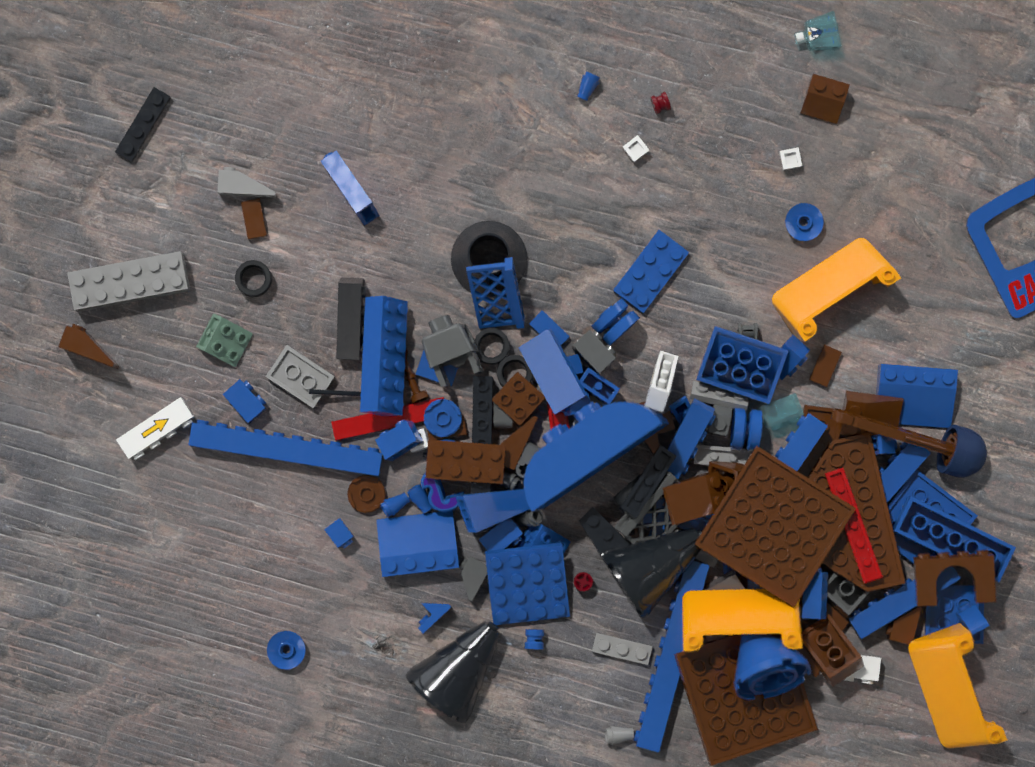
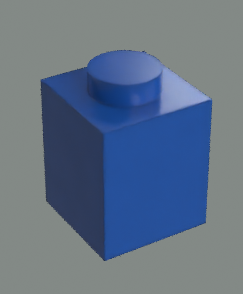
M341 518L324 529L338 548L341 546L346 548L353 542L351 539L354 535Z

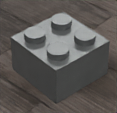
M589 330L572 346V349L579 354L593 371L601 374L615 361L616 357L614 355L616 352L611 346H605L601 342L603 338L596 331L592 332Z
M836 572L828 579L827 602L845 618L870 593Z

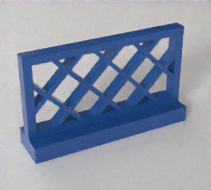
M513 257L505 258L504 263L466 267L479 329L516 325L517 329L524 328L525 315ZM493 270H502V273L499 277L493 275L491 272ZM479 272L483 274V276L480 279H477L476 277L472 276V273ZM487 277L494 280V282L491 285H488L483 281ZM498 283L505 286V288L502 291H499L494 287ZM479 285L486 289L483 294L475 290ZM490 292L498 295L494 300L487 297ZM501 298L508 301L505 306L498 303ZM482 300L489 303L486 308L479 305ZM493 306L500 309V311L497 314L489 310ZM505 312L511 315L512 318L504 319L501 315ZM485 315L493 318L491 321L482 322V318Z

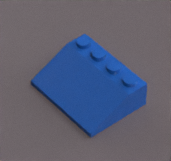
M715 326L701 361L696 380L770 404L788 350Z
M880 364L878 365L876 395L903 398L899 420L901 425L949 428L952 424L958 370Z
M453 510L450 512L376 519L382 577L459 568Z

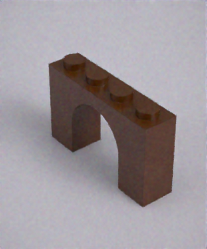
M978 550L977 554H969V551H959L957 555H949V552L937 553L938 556L921 553L918 554V557H913L917 606L937 605L936 581L939 574L950 566H962L972 573L974 600L976 603L996 602L994 555L989 553L988 550Z

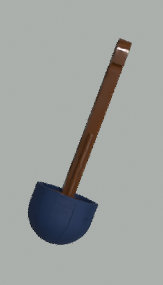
M834 408L831 416L837 422L938 452V471L954 477L964 478L977 473L983 467L987 458L986 444L982 437L971 429L955 424L946 430L942 440L837 408Z

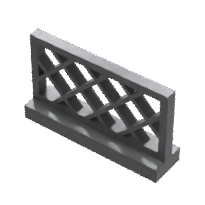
M667 471L638 517L634 520L625 514L614 528L632 544H635L636 541L660 537V535L656 536V526L665 525L663 534L672 533L678 524L672 525L671 521H669L666 500L665 508L656 509V502L659 499H665L663 487L679 482L676 477ZM665 512V521L656 522V513ZM648 513H652V523L643 524V517ZM652 526V536L643 537V527ZM634 528H639L638 538H632L628 534Z

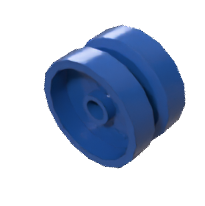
M622 298L613 306L608 307L591 326L598 334L607 328L610 329L603 336V341L609 346L640 319L634 311H630L624 317L622 316L628 309V304Z
M734 408L730 437L731 450H741L745 439L747 451L753 452L756 446H760L763 429L762 410L752 409L749 412L748 421H746V410L744 408Z

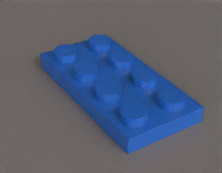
M658 230L613 291L644 313L689 252Z

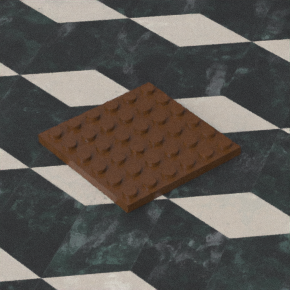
M756 446L694 545L782 601L795 607L856 508Z
M734 634L703 644L695 651H682L674 654L709 766L818 730L803 683L786 693L766 699L763 694L754 695L755 700H746L737 696L734 681L741 634Z

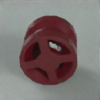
M662 92L659 96L650 97L656 114H660L663 110H671L666 92Z
M581 572L575 576L573 583L576 589L587 591L592 587L593 579L590 574Z

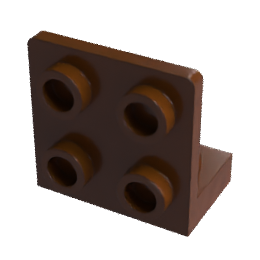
M516 372L493 397L492 401L509 415L518 426H521L542 403L545 396L519 372Z

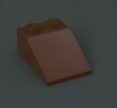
M72 324V327L66 325L58 346L59 348L115 369L119 368V365L96 340L86 333L85 328L76 324Z
M846 391L842 410L898 427L903 398ZM841 423L840 434L845 436H856L870 432ZM870 432L871 436L878 435L877 433Z
M718 471L700 474L663 487L672 525L713 514L724 498Z
M829 614L826 615V619H820L801 632L803 646L832 687L864 667L862 656Z

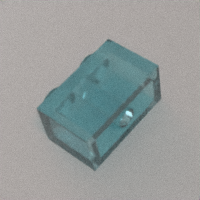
M796 393L758 408L762 410V419L766 429L771 428L772 431L783 427L782 423L789 421L790 424L797 422L800 416L804 415Z

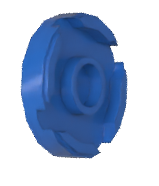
M438 399L431 402L424 413V424L427 430L438 437H449L455 434L462 422L459 407L453 401Z

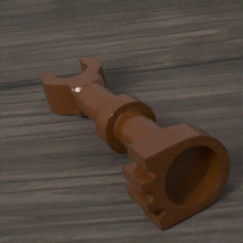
M406 348V376L404 378L405 381H408L413 393L410 399L412 404L429 397L426 390L420 391L415 380L416 375L412 372L407 359L408 350Z

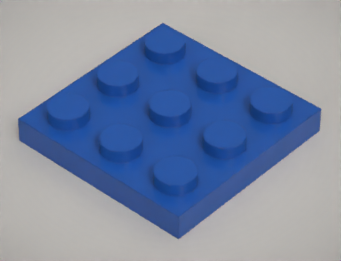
M950 585L938 592L937 605L925 606V635L960 623L955 613L960 611L959 607L967 603L976 605L984 616V603H976L974 600V586ZM984 629L972 635L974 644H983Z

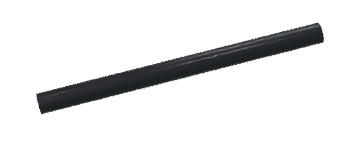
M309 389V394L361 396L359 391Z

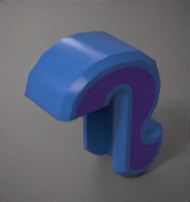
M425 472L421 478V486L424 490L430 488L428 500L432 508L439 512H450L458 508L455 496L463 495L464 491L446 496L441 479L425 478Z

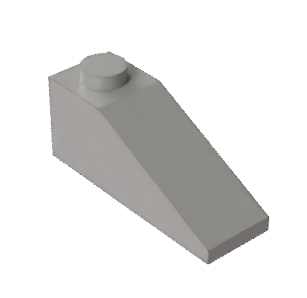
M224 167V170H219L217 192L219 195L277 198L275 191L245 174L235 171L234 167Z

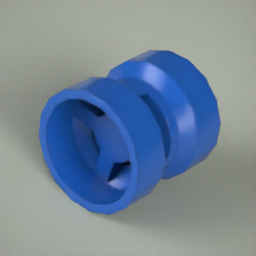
M525 629V636L527 637L525 649H544V643L542 642L544 630Z

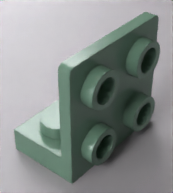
M213 313L196 347L236 367L253 334Z

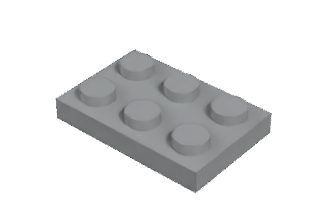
M288 345L285 346L265 376L313 409L323 395L309 394V389L327 390L335 376Z

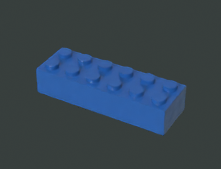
M387 296L365 297L360 412L379 416H403L408 301Z
M912 496L907 497L893 526V532L935 553L949 552V555H957L959 551H969V554H977L978 550H988L989 553L994 555L995 582H1000L1016 547Z

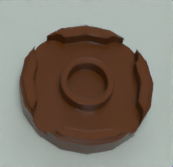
M362 475L351 482L347 496L349 503L354 509L359 512L370 513L381 507L380 504L385 500L386 493L385 487L379 479L371 475Z

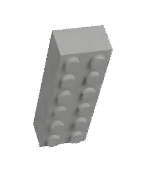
M181 251L67 272L73 307L76 312L190 291L184 254Z

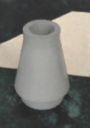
M615 726L605 728L607 744L611 743V745L634 739L633 728Z

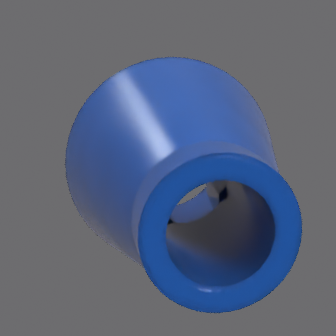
M586 71L585 75H582L577 97L588 101L590 95L599 85L600 77Z
M420 484L407 491L408 498L423 514L432 509L427 493Z
M404 492L383 500L380 506L387 517H393L410 500Z

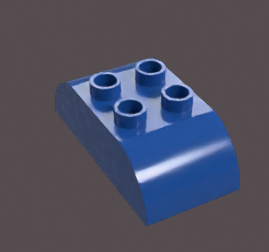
M591 402L574 414V417L579 422L570 429L566 424H559L541 436L546 445L539 449L531 458L524 477L525 497L531 511L545 509L670 423L661 413L653 411L640 403L615 402L601 407L598 402L595 404Z

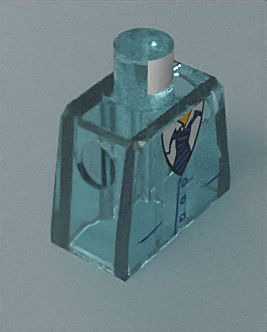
M834 11L805 21L803 24L804 31L794 33L796 44L807 42L809 51L839 50L841 48Z

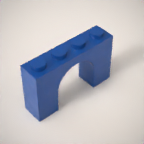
M818 568L802 594V618L826 619L828 572H822V568ZM748 579L747 589H763Z

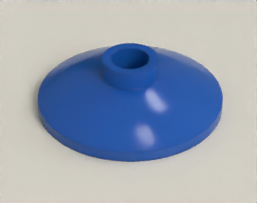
M800 203L793 206L788 211L785 219L788 233L799 241H810L816 238L822 231L824 224L820 210L809 203ZM801 220H806V221H807V225H806V226H802V225L800 224V221H801Z
M292 631L276 633L267 645V655L270 662L274 666L285 670L298 666L304 659L306 652L303 639ZM285 646L290 647V652L288 654L284 653L283 648Z

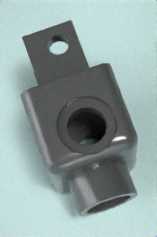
M450 315L441 316L428 323L432 334L423 337L422 345L429 367L434 369L441 388L451 386L444 370L445 366L452 365L458 368L465 365L468 358L474 374L484 372L477 356L479 349L467 325L460 323L453 325Z

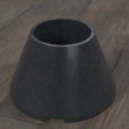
M482 221L467 227L457 237L451 252V266L456 279L465 289L471 292L466 267L473 266L470 261L471 252L478 243L486 240L500 243L505 248L508 258L513 257L518 283L520 282L527 266V252L521 237L511 227L496 221ZM499 270L492 274L499 277L502 273V270ZM476 272L472 273V276L480 279L483 274ZM487 277L483 282L491 285L494 280ZM498 283L494 288L502 291L505 286ZM479 285L475 290L483 294L486 289ZM492 292L487 295V297L498 296Z

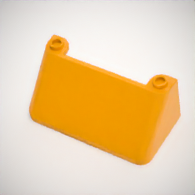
M858 238L778 290L772 297V304L791 333L804 343L816 334L817 326L812 319L813 317L870 280L873 285L882 283L889 287L901 279V277L867 239Z
M765 589L691 590L683 595V651L698 650L702 646L703 635L780 633L782 635V643L787 648L802 649L799 600L795 607H792Z
M961 623L911 641L908 647L939 741L944 747L949 749L991 745L1007 741L1003 728L994 721H986L982 716L962 655L973 649L974 642L971 632Z

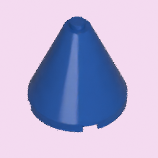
M780 633L741 634L734 688L738 697L746 700H755L754 695L763 694L765 699L778 696L806 681L804 678L806 673L808 675L811 674L808 660L796 649L784 646Z

